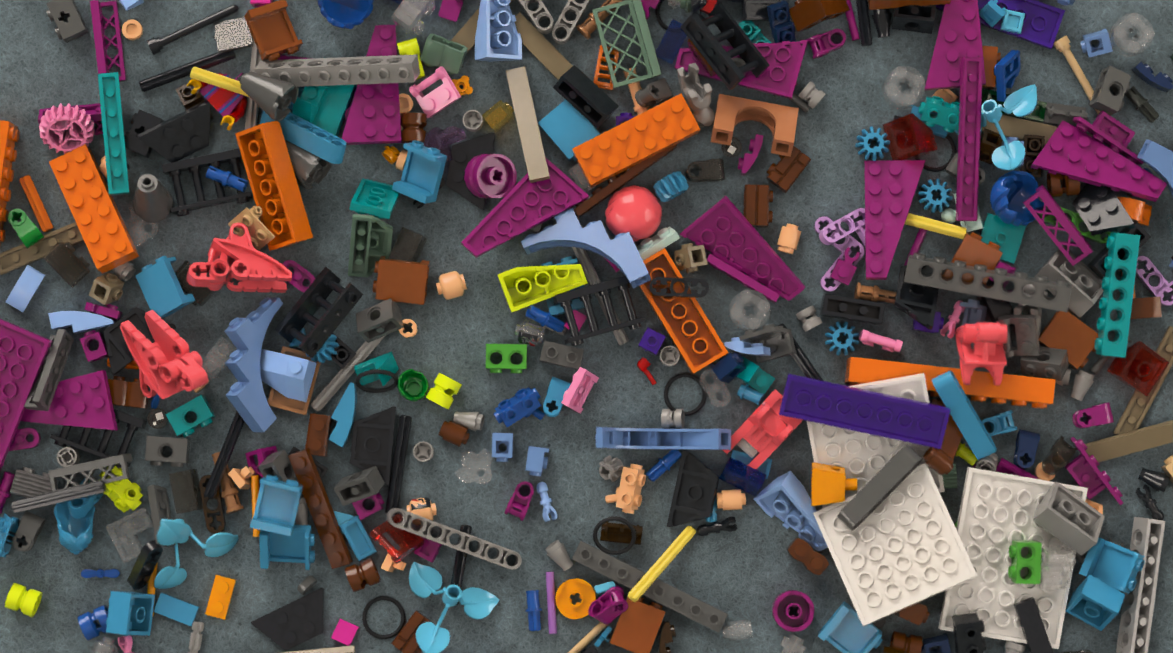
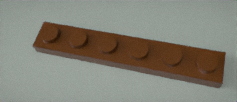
M677 144L625 170V173L620 177L615 175L607 181L609 185L602 189L600 186L591 193V198L575 205L574 212L576 216L580 218L676 149Z
M309 448L290 454L288 456L299 485L303 486V496L332 569L352 563L351 555Z

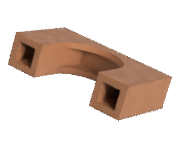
M719 94L711 142L731 146L734 127L742 121L754 120L765 124L771 130L773 135L771 153L791 157L799 108Z

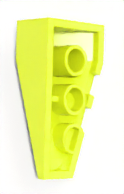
M581 264L515 267L497 274L511 312L588 283Z

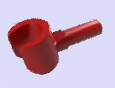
M642 357L637 362V367L644 372L653 386L656 384V381L650 371L647 370L651 363Z

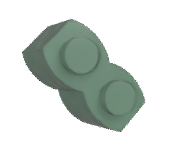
M430 33L426 39L420 60L424 61V64L429 67L442 66L448 74H458L462 68L468 48L462 44Z

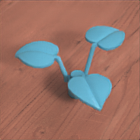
M1035 84L1010 94L1003 104L1004 107L1001 104L997 105L994 100H987L981 106L980 134L982 133V127L986 126V120L995 124L1005 145L996 148L992 154V161L999 169L1007 171L1016 169L1022 164L1026 154L1025 148L1020 141L1016 140L1008 144L998 123L1002 117L1001 111L1007 114L1013 112L1016 117L1027 116L1033 112L1037 105V87Z
M161 519L157 541L159 544L166 546L175 544L176 565L175 567L167 566L160 570L155 577L154 587L156 589L173 588L180 585L186 579V570L179 568L178 543H185L189 536L201 548L205 549L204 553L208 557H219L228 553L236 545L239 536L227 532L216 533L207 539L206 544H203L193 534L190 526L183 519Z
M413 562L410 568L409 585L414 594L421 598H427L431 593L434 595L443 593L442 600L446 605L437 625L425 622L416 631V641L423 653H440L449 644L450 633L447 629L441 628L440 625L450 606H455L459 601L461 605H464V612L467 616L479 620L487 617L499 602L495 595L480 588L471 587L462 592L459 586L449 585L447 588L444 587L442 590H439L442 586V576L436 569L417 562Z

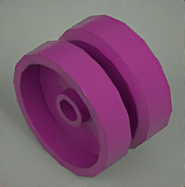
M480 154L468 162L464 180L469 191L479 198H502L514 188L517 172L512 161L502 154Z

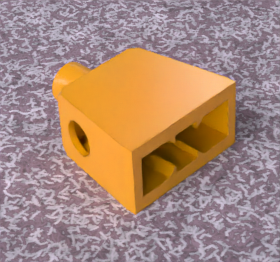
M812 462V506L845 501V491H857V478H845V468Z

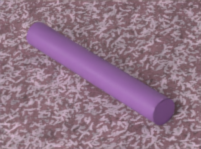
M546 572L549 634L557 633L554 572Z

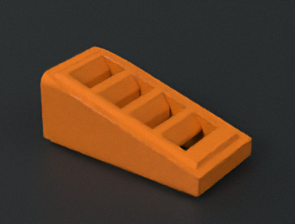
M600 45L593 82L601 89L612 91L613 84L610 75L599 73L600 69L609 71L608 66L601 65V61L606 62V59L603 56L602 45ZM612 49L610 54L615 56L610 59L618 64L620 52ZM598 77L610 79V83L598 81Z

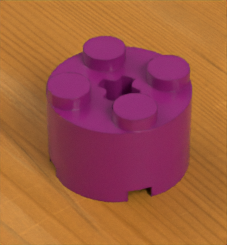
M787 590L775 598L772 605V616L775 622L784 630L791 632L802 631L813 620L814 605L806 594L797 590ZM790 606H797V615L788 614L790 612Z

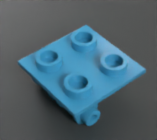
M5 513L3 517H0L1 557H6L12 544L5 541L13 543V540L8 539L7 535L14 537L15 534L9 531L16 533L19 527V518L10 517Z

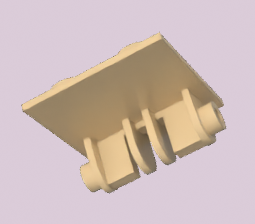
M253 206L249 210L246 207L228 225L230 227L235 223L246 225L252 245L259 251L275 236L258 219L262 215V208L260 206ZM233 229L240 237L244 235L243 229Z

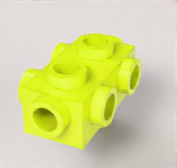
M113 467L111 472L114 475H123L122 468ZM102 471V472L99 474V476L101 477L99 480L102 479V477L104 476L105 472ZM128 479L106 483V492L103 493L123 513L129 509L134 511L142 503L140 498L143 496L140 492V486L134 482L131 483Z

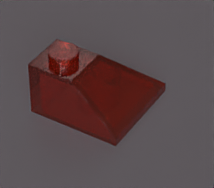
M913 113L883 124L884 131L887 133L886 138L890 141L889 149L892 160H908L938 150L933 131Z
M1138 341L1127 348L1126 358L1115 357L1107 372L1141 394L1148 396L1169 362L1144 343Z

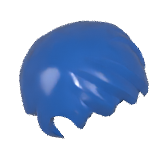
M318 0L321 14L333 26L344 29H353L356 25L362 24L364 19L373 10V0Z
M1014 170L1004 174L994 183L990 193V203L1000 220L1017 227L1020 225L1027 226L1036 220L1023 202L1036 193V189L1039 187L1037 180L1025 171ZM1038 197L1030 205L1035 210L1043 209L1044 202H1041Z

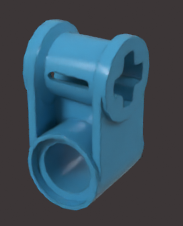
M552 377L543 403L545 415L548 417L559 415L563 406L561 403L563 395L569 389L570 382ZM554 402L555 407L558 409L549 412V408L546 406Z
M1012 410L981 420L983 424L987 422L991 425L990 436L1018 430L1017 426L1014 425L1011 415L1013 413Z
M103 493L68 501L70 515L76 519L85 517L90 509L101 499Z

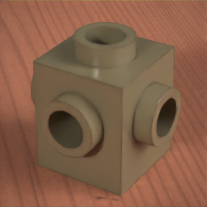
M693 243L681 245L680 250L674 251L675 263L679 271L686 270V273H693L698 271V267L708 265L704 245L693 246Z
M111 273L98 276L93 282L89 296L104 305L118 301L123 294L124 282Z

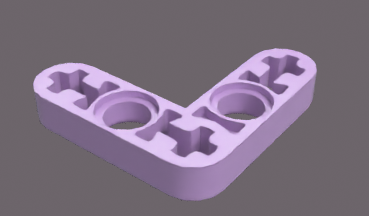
M856 209L825 226L819 232L820 241L825 245H831L856 231L865 247V209ZM858 216L863 217L862 220L854 223L853 220ZM841 222L848 224V231L842 230ZM834 230L836 231V234H834L833 236H826L827 233H830Z
M824 216L818 218L814 224L815 231L819 234V222L827 221V225L834 221ZM851 235L845 237L843 244H831L842 253L837 260L841 259L843 261L845 259L843 257L844 251L848 247H859L858 252L860 256L852 264L854 266L864 255L863 245ZM837 260L820 280L821 288L826 292L834 291L841 284L834 280V287L829 286L827 288L825 286V278L830 279V271L834 269Z
M1139 256L1138 260L1146 263L1144 268L1147 271L1152 269L1153 272L1147 274L1144 278L1142 274L1146 272L1142 268L1139 270L1136 268L1137 277L1154 297H1161V305H1172L1173 294L1169 297L1170 302L1168 300L1163 301L1162 298L1164 297L1163 292L1167 294L1173 290L1170 288L1171 285L1173 286V280L1168 283L1147 257ZM1152 275L1159 278V284L1156 287L1149 284V278Z

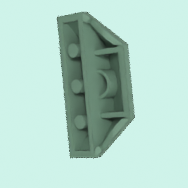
M353 214L348 276L369 277L374 272L375 262L379 261L381 255L386 256V259H390L393 233L391 225L375 216Z

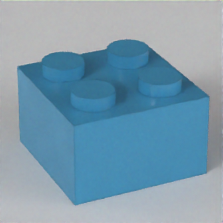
M1088 575L1072 593L1065 612L1102 631L1119 613L1126 594L1107 585L1100 579Z
M111 591L106 632L121 635H150L155 594Z

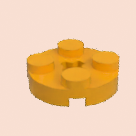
M569 579L563 582L557 589L555 596L556 606L560 613L567 618H583L589 615V606L596 600L595 591L591 584L583 579ZM579 593V598L582 601L572 604L571 594Z

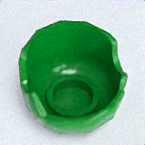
M409 369L400 375L397 388L400 395L406 400L418 401L426 395L428 381L422 372Z

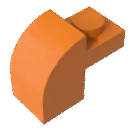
M1117 197L1133 222H1137L1142 226H1149L1152 206L1145 204L1146 202L1141 200Z

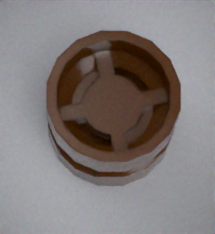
M414 112L400 114V124L403 127V130H401V143H411L413 140L426 143V131L423 128L427 123V114Z
M1047 172V190L1052 197H1061L1063 193L1067 196L1079 195L1080 181L1070 179L1063 174L1056 173L1055 175Z
M372 557L361 561L359 566L354 564L345 568V573L353 592L364 589L366 584L372 586L381 582Z
M893 631L890 648L905 651L904 653H921L923 638L922 636L912 634L906 637L905 633Z

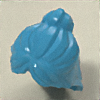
M68 501L57 503L54 508V515L57 520L59 542L71 553L77 555L87 548L92 541L95 507L93 506L85 517L76 519L70 515Z

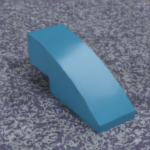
M352 382L348 385L331 416L332 419L338 422L328 440L343 448L350 436L356 413V384Z

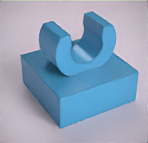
M990 0L979 12V16L992 28L1006 14V8L1003 7L1001 9L996 4L997 0Z

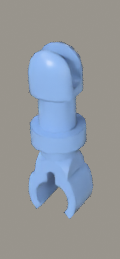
M539 482L536 485V489L541 497L540 505H543V519L545 522L550 521V513L551 519L555 520L557 519V512L551 506L552 499L548 496L547 484Z

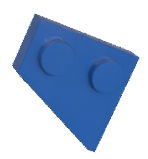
M1011 50L994 67L997 101L1005 102L1007 98L1006 89H1012L1015 78L1019 74V50Z

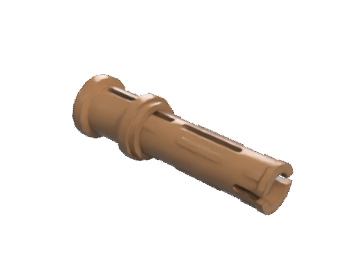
M606 0L601 7L624 0ZM606 11L598 13L601 22L610 15ZM591 12L581 25L578 24L576 26L577 30L586 39H589L590 35L597 29L593 13Z
M857 282L854 299L894 304L895 298L891 297H895L896 292L880 289L877 285L871 287Z
M220 452L212 454L215 464ZM228 465L220 483L222 487L221 497L224 498L227 506L226 513L231 514L243 510L244 507L240 504L239 490L237 487H234V483L228 475L230 472Z

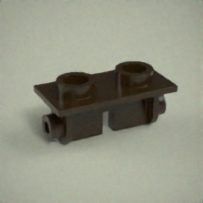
M606 522L602 525L600 541L630 544L632 532L626 524ZM633 525L636 531V541L634 544L641 545L643 526Z

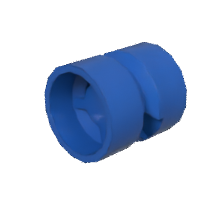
M106 605L94 609L93 613L87 612L78 616L80 628L87 640L99 636L100 632L106 633V620L109 610Z

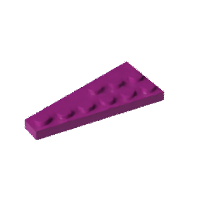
M1062 120L1031 165V168L1037 170L1038 168L1049 171L1048 173L1055 175L1056 173L1063 174L1070 179L1099 187L1103 185L1117 192L1119 190L1131 193L1132 196L1154 202L1158 200L1168 184Z
M546 158L550 179L530 183L527 173L461 242V245L477 258L588 199L589 195Z

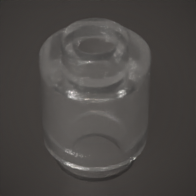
M750 620L725 622L726 626H722L724 639L728 638V642L747 640L748 637H753Z

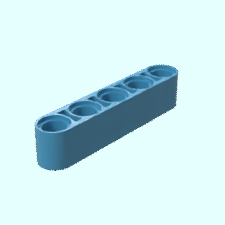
M264 111L262 112L260 124L276 121ZM291 112L280 121L285 140L333 164L342 163L347 144L345 140Z
M949 370L933 378L932 382L945 406L950 408L953 420L975 457L980 460L997 452L991 436L953 372Z

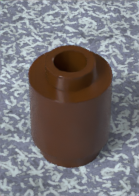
M444 421L439 436L443 437V440L461 447L462 444L466 445L470 433H467L468 428L452 421Z
M929 447L923 455L925 463L939 475L944 473L947 475L954 467V460L941 449Z

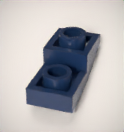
M784 0L767 6L769 23L775 43H782L783 41L796 42L794 23L790 21L789 3Z
M1140 62L1132 69L1140 79L1156 89L1168 92L1173 88L1171 84L1173 82L1167 74L1160 72L1154 77L1152 74L1153 70L1147 64Z

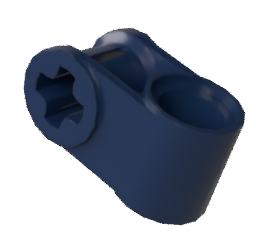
M1019 429L1013 458L1014 465L1025 470L1034 464L1040 441V433ZM1023 456H1025V459L1028 460V462L1024 465L1023 461L1020 460V458Z

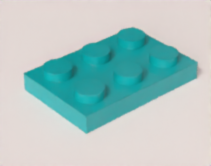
M362 178L350 203L349 210H353L358 214L374 215L379 219H390L400 193L392 190L393 185Z

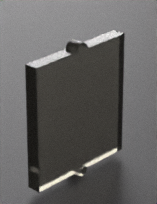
M245 17L214 23V39L217 42L218 53L253 46L252 35Z

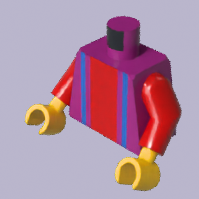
M218 73L219 75H222V76L231 78L227 73H226V74ZM241 73L234 80L240 81L244 74ZM191 79L186 85L187 87L189 85L195 87L191 94H195L201 89L199 92L223 117L220 125L223 123L229 124L227 127L228 131L232 129L234 123L244 116L248 103L247 96L196 79Z

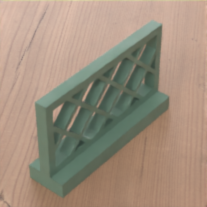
M625 0L592 9L613 88L661 75L641 0ZM628 5L630 14L627 19L616 14L619 7ZM606 11L612 15L607 25L599 20V12ZM614 16L625 22L620 32L609 26ZM626 24L635 29L636 33L632 39L622 34ZM607 29L618 34L613 44L607 42L604 38ZM620 36L630 41L625 51L615 46ZM632 43L640 47L641 53L638 58L627 53ZM612 49L623 54L618 64L610 59L609 54ZM625 55L636 61L631 71L620 65ZM637 63L645 66L647 75L638 76L633 73ZM620 68L627 72L628 76L625 81L617 83L615 73Z

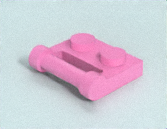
M442 66L437 68L434 74L419 84L409 87L410 93L416 98L423 112L427 114V118L433 117L461 98L450 76ZM439 79L442 80V85L426 96L423 95L422 91Z
M864 329L860 331L858 337L864 345L874 347V344L882 346V350L891 353L893 351L900 352L903 343L901 340L884 337Z
M579 367L573 376L569 389L564 393L561 403L581 414L583 411L582 406L594 383H597L599 377Z

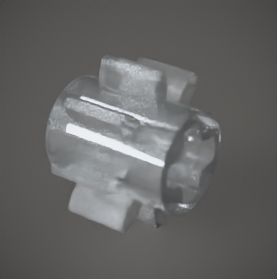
M790 634L789 638L784 636L780 643L784 647L781 652L804 653L806 647L802 646L804 640L793 634Z

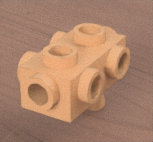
M631 463L630 467H623L620 486L616 488V494L605 496L607 504L616 502V507L622 508V512L634 514V511L638 510L642 503L641 489L646 481L645 470L642 469V465Z

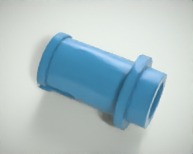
M742 384L737 393L740 399L749 400L759 406L765 394L749 388L748 384Z

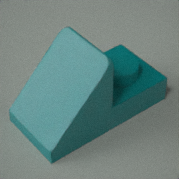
M305 86L301 97H297L295 104L293 103V114L313 123L328 90L321 86Z
M392 351L354 366L357 376L364 371L374 369L387 370L394 374L399 370ZM370 374L362 377L359 381L363 386L380 379L384 386L392 377L385 374Z
M743 357V364L746 366V369L737 378L756 391L765 394L775 378L759 368L757 364Z

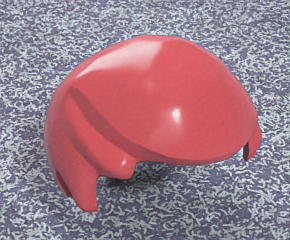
M637 185L623 187L609 199L607 209L605 210L606 226L615 236L620 233L629 232L634 242L639 241V239H646L655 233L661 223V205L657 197L645 187Z

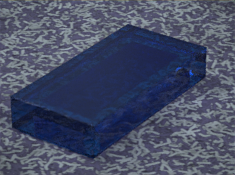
M672 19L656 50V56L670 64L673 63L687 36L681 28L683 24Z

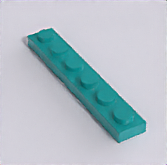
M119 73L98 74L108 192L109 195L130 194Z

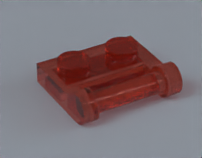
M399 513L392 517L394 523H399L402 519ZM388 521L374 528L369 534L374 541L377 540L391 555V560L395 564L401 562L405 556L424 545V540L421 536L394 527ZM387 532L401 549L397 551L382 534Z

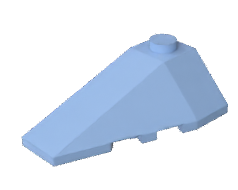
M510 0L480 1L475 35V60L491 62L522 60V38L516 29L515 15H512L509 5Z
M262 349L260 357L261 380L287 398L307 402L317 363Z
M792 471L777 477L754 497L756 503L768 516L779 518L784 522L782 524L783 527L794 529L799 533L798 537L806 541L816 551L820 552L828 548L813 514L817 510L815 506H812L811 499L803 484Z

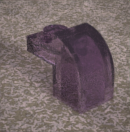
M456 126L448 127L445 130L435 127L426 135L424 146L439 149L440 153L447 155V163L453 160L449 145L465 139L466 134L464 130Z

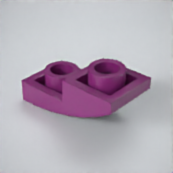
M756 134L754 139H750L749 151H752V154L744 153L743 158L739 157L738 170H741L740 175L744 176L754 164L761 149L764 135Z

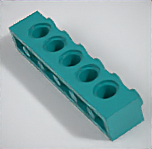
M1111 232L1107 238L1106 245L1109 250L1108 257L1106 256L1104 260L1106 275L1102 279V289H1104V292L1099 302L1101 317L1097 320L1099 334L1094 343L1096 354L1126 358L1140 235ZM1122 248L1125 255L1122 259H1119L1117 253ZM1118 269L1122 271V277L1119 280L1115 277V272ZM1118 289L1120 296L1117 300H1114L1113 292ZM1113 310L1117 311V318L1115 320L1110 318V313ZM1113 330L1115 332V337L1113 340L1110 341L1108 339V333L1109 331Z

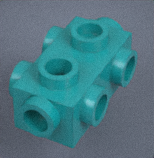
M927 96L925 102L920 103L918 113L925 125L934 127L937 124L943 126V130L951 133L955 130L959 131L960 103L945 102L938 96ZM936 111L938 114H937V115H934V114H931L930 112Z

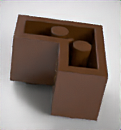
M798 0L794 2L795 6L789 9V13L797 32L810 29L823 21L837 18L850 9L846 0Z

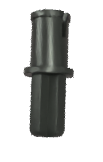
M1134 86L1128 90L1125 96L1136 107L1135 110H1139L1150 123L1154 122L1159 117V114L1147 102L1148 99H1145Z

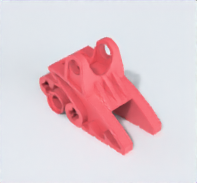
M243 223L233 224L226 239L214 238L208 252V261L191 264L186 276V280L191 286L207 287L212 291H218L226 284L227 288L234 292H242L243 290L244 292L270 293L271 291L272 293H286L287 284L284 281L291 282L292 272L272 257L253 247L248 228ZM233 229H243L244 235L240 237L234 234ZM233 278L237 279V281L240 280L238 285H233L234 282L231 283L230 281Z
M154 310L145 313V320L155 341L154 343L146 339L129 320L121 323L120 329L124 340L140 368L141 391L147 398L158 394L163 400L183 390L190 392L208 383V375L202 368L203 361L199 353L196 351L189 353L190 349L187 342L161 319Z
M977 322L976 324H964L955 329L963 385H970L974 369L982 367L990 372L991 377H993L994 386H1000L1004 366H1007L1003 343L1007 342L1008 335L1006 324ZM972 342H974V348H973V349H972V347H971V343H972Z
M776 389L772 391L731 436V450L744 438L759 452L744 468V471L749 476L758 469L803 421L802 419L779 415L783 396ZM722 450V451H724L726 454H728L731 450Z

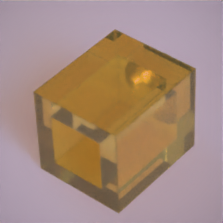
M500 100L482 115V118L496 133L514 118L512 114L514 110L508 102L503 103Z

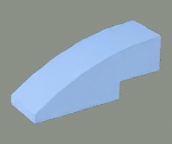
M82 311L48 313L51 329L58 330L72 327L73 333L76 334L109 327L116 322L102 315Z

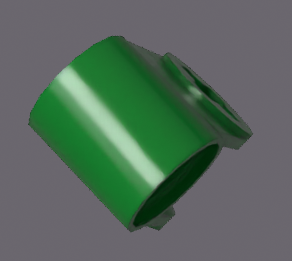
M17 208L9 212L8 221L27 249L44 238L34 222L32 223L22 209Z

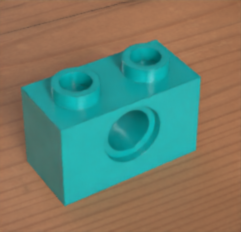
M200 395L166 414L176 435H183L184 438L195 432L194 428L200 425L203 428L213 422L212 418L216 417L204 395ZM190 412H195L197 416L196 421L193 423L187 421V415Z

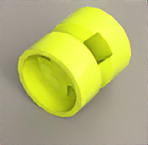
M438 373L434 381L435 387L430 388L425 398L449 410L454 401L452 396L457 395L462 384Z
M14 583L6 598L5 608L13 611L21 609L24 615L33 617L41 602L42 592L34 589L27 591L26 586Z

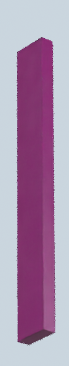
M961 57L956 221H977L983 57Z

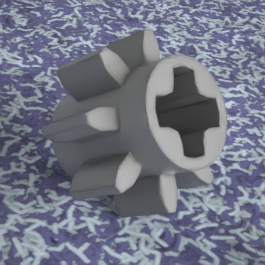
M609 455L599 463V473L603 479H611L614 482L622 475L624 466L617 457L612 459L611 455Z

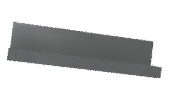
M58 329L56 335H50L49 340H52V344L37 381L24 406L26 409L49 411L74 341L73 337L65 329Z
M131 453L50 470L48 472L52 492L59 491L56 478L63 477L68 481L63 489L89 484V480L98 482L92 476L97 469L105 472L102 479L99 480L104 481L105 484L128 479L130 476L127 463L133 462ZM121 464L122 476H116L111 472L115 465ZM79 473L86 476L85 481L81 485L74 481Z

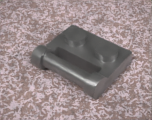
M1003 315L998 317L1000 324L1007 325V342L1003 343L1006 357L1038 356L1040 354L1036 315ZM1009 324H1015L1017 347H1012Z

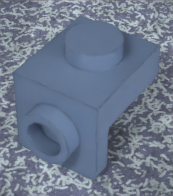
M968 299V303L960 302V306L965 307L962 325L985 322L987 307L980 305V301Z

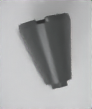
M252 71L245 73L240 79L241 89L266 114L278 122L283 120L291 111L288 108L291 102L295 104L297 100L298 87L294 84Z
M285 140L295 176L305 189L313 188L311 184L314 182L319 184L331 169L329 162Z
M151 174L142 175L137 181L132 205L134 212L146 222L155 223L162 221L169 212L171 213L174 203L173 197L169 190L155 176Z

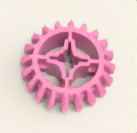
M61 103L58 108L53 105L51 110L47 109L45 115L41 117V123L39 124L40 138H43L44 144H49V150L56 148V153L63 151L66 154L85 144L89 146L95 134L94 120H91L90 114H86L85 109L78 110V105L74 108L71 107L70 103H68L67 107H64Z

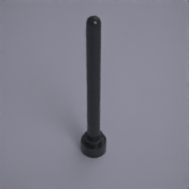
M235 4L161 39L153 37L147 40V43L153 55L158 54L163 49V46L237 12L238 6Z

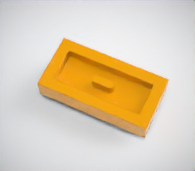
M220 575L215 576L205 615L226 619L236 583L235 579Z

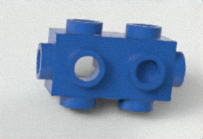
M528 387L516 392L515 396L509 400L501 401L498 407L495 408L496 412L493 415L499 424L503 422L506 427H509L521 418L529 417L531 414L541 420L545 413L538 409L541 406L538 401L541 398L535 388L530 389Z

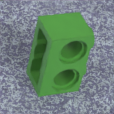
M486 344V369H490V373H502V369L510 370V373L522 374L523 370H527V345ZM494 353L502 355V361L499 364L491 362V356ZM516 353L520 354L523 358L522 362L518 365L511 362L512 355Z
M1012 540V545L1009 546V557L1012 559L1011 566L1008 568V576L1012 582L1016 584H1041V542L1036 540ZM1027 547L1028 554L1022 557L1021 550ZM1027 567V575L1025 577H1021V569Z

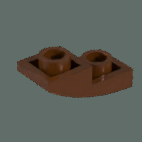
M1161 297L1133 298L1130 319L1162 317Z

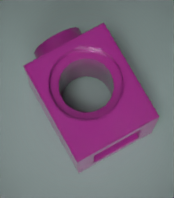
M95 330L84 333L85 337L80 338V342L87 361L92 363L108 357L103 334ZM93 340L99 342V347L95 351L90 349V343Z
M379 492L376 495L361 499L352 504L360 520H363L384 509L382 504L385 502ZM368 498L373 499L375 502L372 510H367L364 507V502Z

